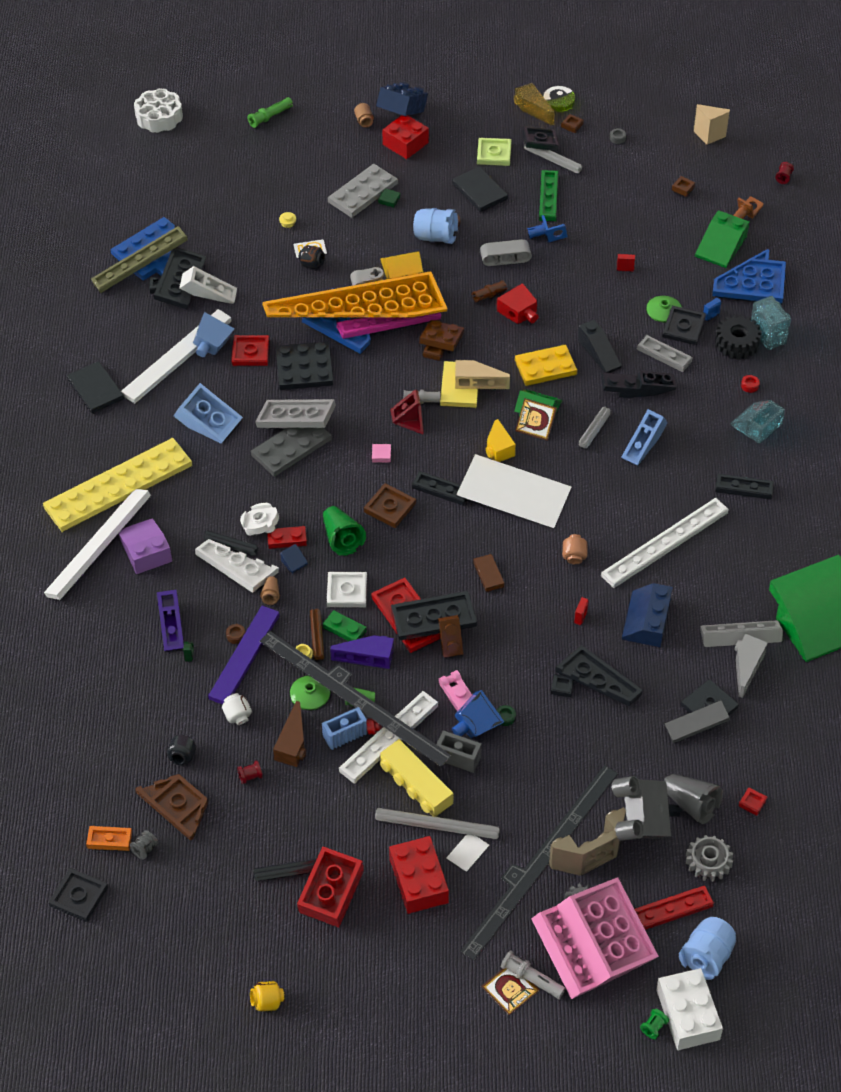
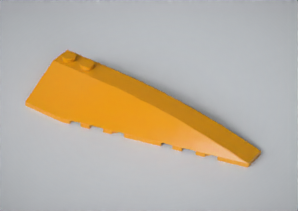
M431 271L262 302L267 317H418L447 311V306Z

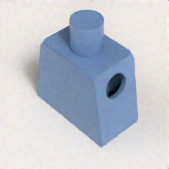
M204 312L193 344L198 346L196 350L197 355L205 357L208 352L216 355L230 339L234 328Z

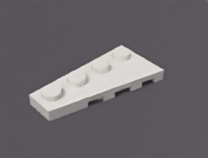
M210 539L195 549L197 556L252 593L261 587L268 577L275 576L279 570L277 566L272 565L270 567L265 565L262 560L248 558L245 553L230 551V547Z

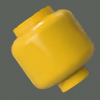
M275 981L257 982L254 988L250 990L251 1005L255 1006L258 1011L277 1010L280 1002L284 1001V991L282 988H279Z

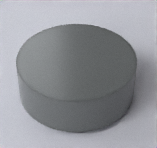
M617 128L610 132L611 142L615 144L625 142L626 132Z

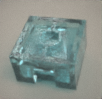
M773 296L754 302L751 321L755 320L757 322L756 325H760V330L762 331L760 341L768 350L786 344L789 334L788 327H790L791 323L790 315L783 310L781 304Z

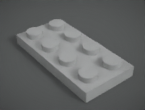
M372 164L328 197V203L353 218L377 200L385 188L390 190L397 185L398 179L379 166Z
M267 400L255 423L257 428H325L336 406L335 400Z

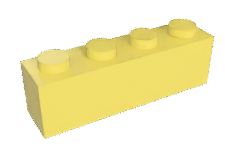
M400 739L380 752V766L385 772H389L399 786L402 785L407 790L408 795L420 803L424 812L436 817L453 804V792Z

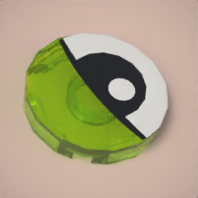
M555 86L545 91L543 102L550 110L553 108L558 112L567 111L575 103V94L567 87Z

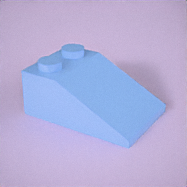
M199 383L174 414V417L188 428L219 443L226 439L243 418L201 383Z

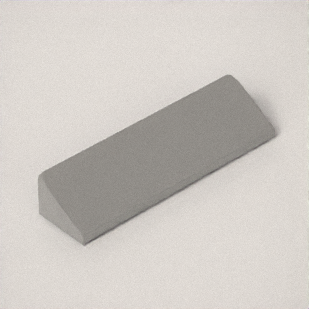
M778 620L700 626L704 647L736 645L738 640H742L745 634L768 643L782 642L783 629Z

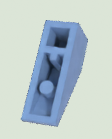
M648 409L621 458L638 466L660 438L667 425L666 419Z

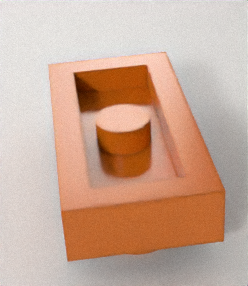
M89 826L86 843L87 849L129 851L132 828Z

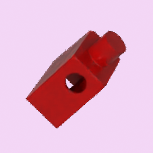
M523 283L497 298V311L516 324H520L526 319L534 323L538 319V314H536L537 300Z

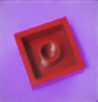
M401 115L382 130L383 145L408 159L429 143V128L410 116Z

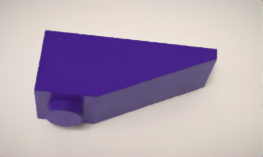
M177 590L157 592L164 651L183 649L184 642Z
M374 635L332 645L330 648L331 660L390 669L394 652V638Z

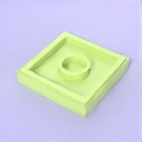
M479 138L477 164L510 166L511 139Z

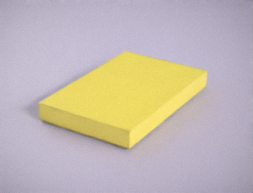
M444 361L440 406L476 408L478 389H455L456 362Z

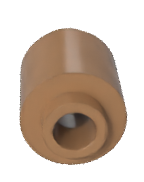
M366 103L357 105L354 112L358 123L362 127L371 126L374 117L370 106Z

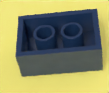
M400 82V84L394 83L393 85L387 84V86L380 88L376 106L403 116L424 112L428 93L424 92V89L420 87H409V84L405 82Z

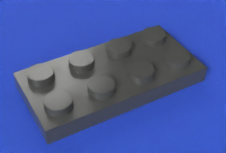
M286 428L251 450V456L275 477L332 440V437L324 428Z

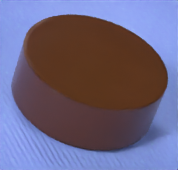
M240 624L230 625L226 630L227 640L232 644H239L246 633L245 628Z

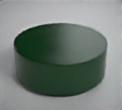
M508 705L497 708L496 711L504 720L500 725L509 726L515 722L516 712L514 708Z

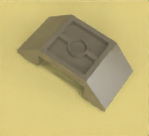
M623 807L609 812L605 818L604 833L591 842H584L579 848L570 835L554 840L550 848L549 866L551 869L581 876L616 858L621 840L616 836L615 827L618 822L625 821L626 809Z

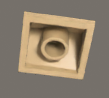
M697 104L694 132L707 145L726 137L730 109Z

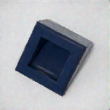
M296 544L280 554L281 562L291 573L308 564Z

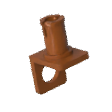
M752 196L746 201L738 198L739 209L733 216L744 219L747 215L753 219L763 207V203ZM750 203L757 204L756 209L753 210V206Z

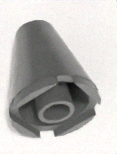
M671 774L664 779L667 784V795L693 819L701 824H705L714 817L715 814L712 812L715 807L719 809L723 798V790L720 786L677 774Z

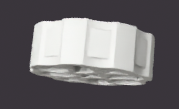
M167 89L148 90L142 93L134 102L138 125L141 128L148 129L150 132L169 131L175 128L178 122L182 121L183 113L180 98L176 93L169 92Z

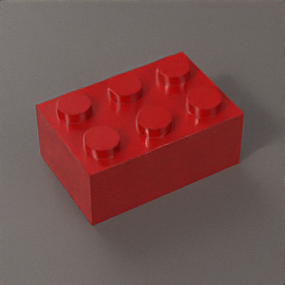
M430 836L389 846L390 862L407 914L449 903V890Z
M322 847L298 900L299 913L340 927L364 872L363 861Z

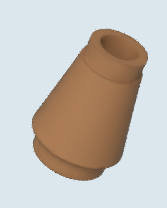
M273 576L266 579L260 594L263 603L267 605L275 604L280 598L278 580Z

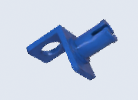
M542 215V225L527 228L530 239L544 234L547 236L548 242L567 237L565 224L548 228L544 215ZM557 230L563 231L560 235H553Z

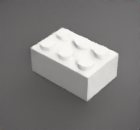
M701 968L658 978L656 991L664 1014L669 1018L668 1025L677 1050L721 1039L723 1027Z

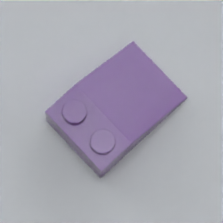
M153 518L123 528L118 533L136 574L172 562L169 544Z

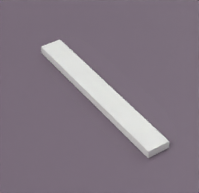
M219 309L211 315L227 325L231 322V317ZM198 326L121 391L124 397L135 404L193 355L198 346L193 344Z
M136 489L126 498L44 593L48 598L61 600L151 496L148 490Z
M714 498L601 573V577L613 588L617 587L728 514L729 509L717 498Z

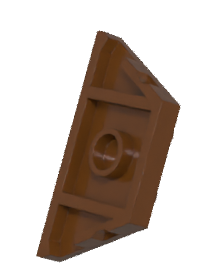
M180 774L165 780L155 781L154 785L145 788L139 786L135 789L136 793L190 841L193 840L208 804L207 797Z

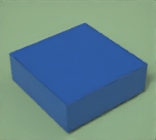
M715 298L704 305L703 313H706V321L720 313L721 300L719 298Z

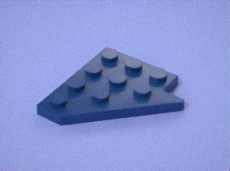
M767 249L714 279L712 296L782 304L786 262L769 260V250Z

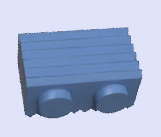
M357 707L323 722L322 735L330 749L334 750L338 746L341 747V745H345L349 741L352 742V740H356L360 736L367 735V720L360 708Z

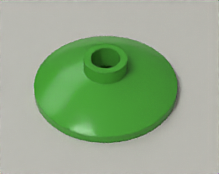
M657 296L648 302L647 313L658 322H667L672 305L681 307V304L672 297Z
M311 676L297 679L290 689L292 702L295 704L296 700L300 701V706L303 710L319 709L327 703L330 697V690Z

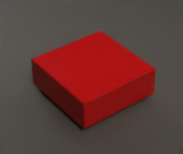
M618 254L617 271H634L635 255Z
M581 598L575 611V624L581 625L588 612L589 601L586 598Z
M749 787L738 806L757 816L767 801V796Z

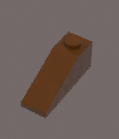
M297 700L273 748L275 761L298 767L300 760H304L307 751L304 748L300 701Z

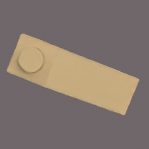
M456 360L455 389H509L510 374L474 360Z

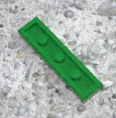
M542 170L539 221H542V215L545 216L546 221H556L558 171Z

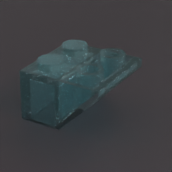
M772 400L754 402L734 419L731 425L760 444L782 425L785 409Z

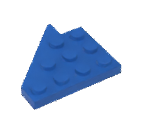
M163 217L113 247L111 254L121 261L175 228V225ZM171 251L134 274L143 281L155 273L162 276Z
M302 317V322L359 354L370 344L371 338L369 334L342 339L337 329V322L362 317Z

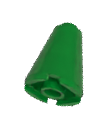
M337 506L328 507L323 512L329 544L334 552L338 555H349L356 552V548L359 545L362 547L366 539V531L361 524Z

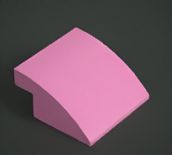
M618 877L569 896L557 906L542 911L531 918L571 999L606 984L659 957Z

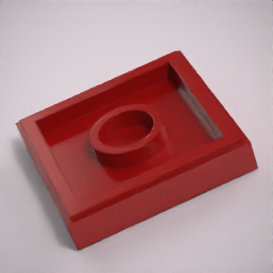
M234 335L232 366H268L269 335Z

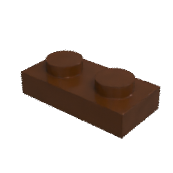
M458 615L438 618L444 658L462 655L463 646Z

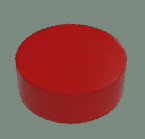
M753 375L744 376L741 381V388L745 392H756L759 389L760 381Z

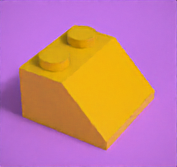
M420 252L381 258L387 279L423 272Z

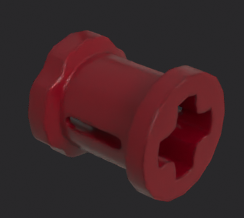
M781 163L779 172L775 176L777 182L787 184L790 181V174L794 171V166L791 163Z
M254 761V764L245 767H237L242 784H246V781L251 779L263 778L258 761Z

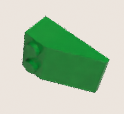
M718 210L705 232L695 257L727 268L747 237L749 221Z

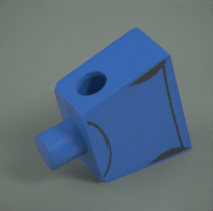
M480 690L475 692L455 713L459 723L452 728V731L455 735L462 736L467 733L469 737L473 738L502 724L504 720L484 692Z

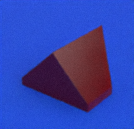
M415 389L391 408L390 411L394 424L424 435L421 403L418 390Z

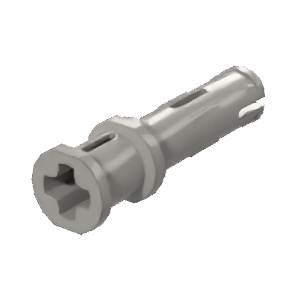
M511 950L501 963L502 969L507 968L515 973L517 978H524L557 999H560L565 992L566 987L531 967L528 960L523 961L515 956Z

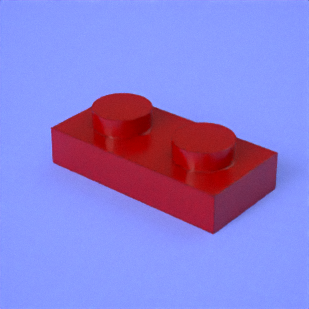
M305 526L276 528L273 532L267 533L269 549L291 547L294 544L297 546H307Z

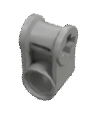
M379 267L356 270L350 275L352 286L383 280L384 272Z

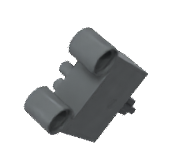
M636 776L614 779L612 782V792L618 798L625 797V816H627V821H620L616 824L615 832L617 838L625 841L640 838L656 839L671 837L669 817H679L682 808H679L677 804H668L666 781L640 780Z

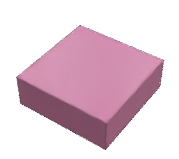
M372 444V463H391V444Z

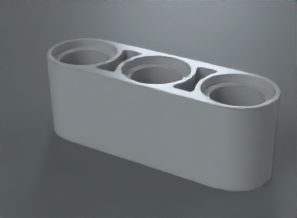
M522 239L486 243L480 247L482 261L486 266L524 263L532 257L528 241Z

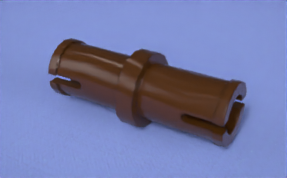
M503 280L493 285H485L484 288L472 292V295H476L472 298L475 302L486 298H493L496 294L506 291L507 287H503L507 285Z

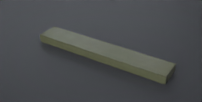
M177 226L91 278L92 283L102 293L186 242L188 238L181 228Z

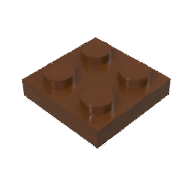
M430 320L420 336L419 343L454 351L464 334V328L455 324L450 325L438 320Z
M384 483L365 505L364 513L396 528L415 506L416 499Z

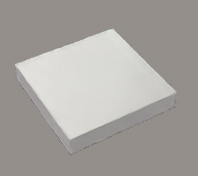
M328 572L327 607H366L367 572Z

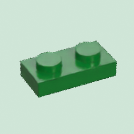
M335 610L332 611L323 623L324 629L347 641L361 639L367 632L366 626Z

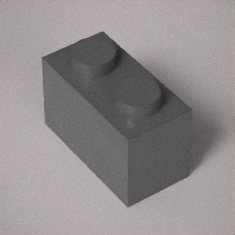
M443 731L436 745L451 755L445 763L474 773L481 758L482 744Z

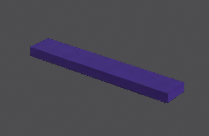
M265 606L260 607L209 693V700L223 705L224 699L235 693L263 645L260 640L272 630L279 618V611Z

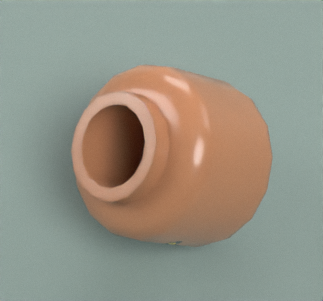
M570 535L569 538L563 541L562 555L568 563L580 564L587 558L588 544L580 535Z

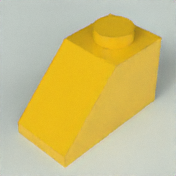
M497 419L494 421L487 438V448L485 450L489 458L501 462L515 456L516 444Z

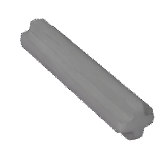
M602 407L579 440L580 447L588 448L609 417L611 411L609 408Z

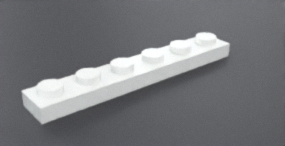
M422 691L395 717L414 729L438 707V702ZM383 727L339 767V772L355 784L380 761V752L400 738Z

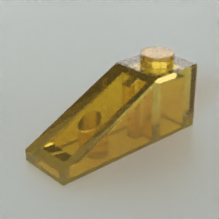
M533 83L515 88L514 102L522 111L550 125L554 124V110Z

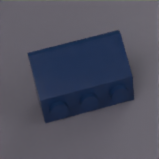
M652 583L632 592L622 640L661 647L673 587Z

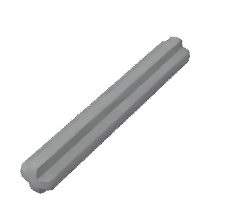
M524 147L525 150L577 174L582 170L581 164L551 150Z

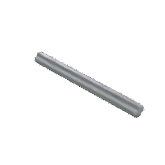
M377 808L375 819L379 821L498 839L500 832L497 826Z

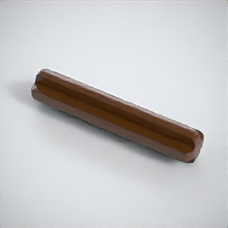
M311 609L314 660H323L321 612L319 609Z

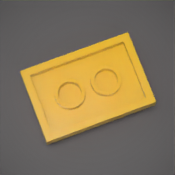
M566 345L515 355V362L525 386L577 375V368Z

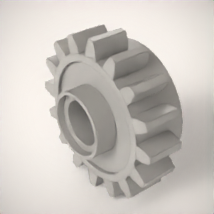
M704 835V838L700 839L697 837L695 843H690L689 849L686 852V864L689 865L690 872L696 871V878L702 875L703 881L710 877L713 882L715 876L723 879V874H729L733 863V852H729L730 846L725 845L723 839L719 840L716 836L707 837V835Z

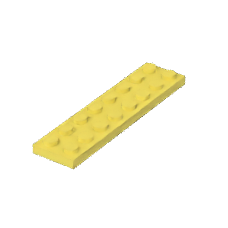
M171 438L44 502L43 506L61 532L126 500L134 490H146L191 467L192 461L174 438Z

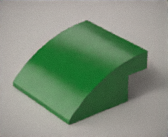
M840 555L770 581L769 591L779 604L776 619L805 662L841 649Z

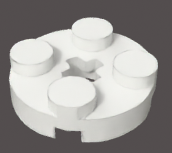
M269 503L256 504L251 507V511L248 513L245 511L241 516L242 527L249 536L273 532L279 520L277 509Z

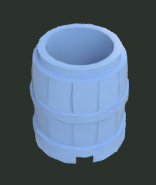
M437 208L418 210L413 223L415 237L419 240L454 243L456 236H453L454 231L458 230V215L454 213L456 210H440Z
M717 917L704 919L694 929L688 942L680 950L679 959L681 964L685 968L688 965L692 970L701 968L704 978L712 980L715 976H718L722 965L730 957L736 943V933L731 925L723 919Z

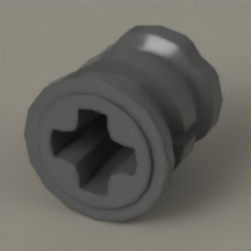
M145 830L142 832V836H139L135 842L130 843L129 847L134 855L140 859H145L147 857L146 853L152 851V846L155 847L158 844V840L152 833Z

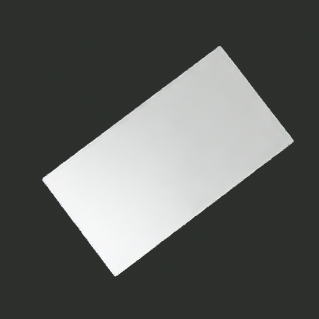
M475 454L457 495L554 528L571 490V486Z

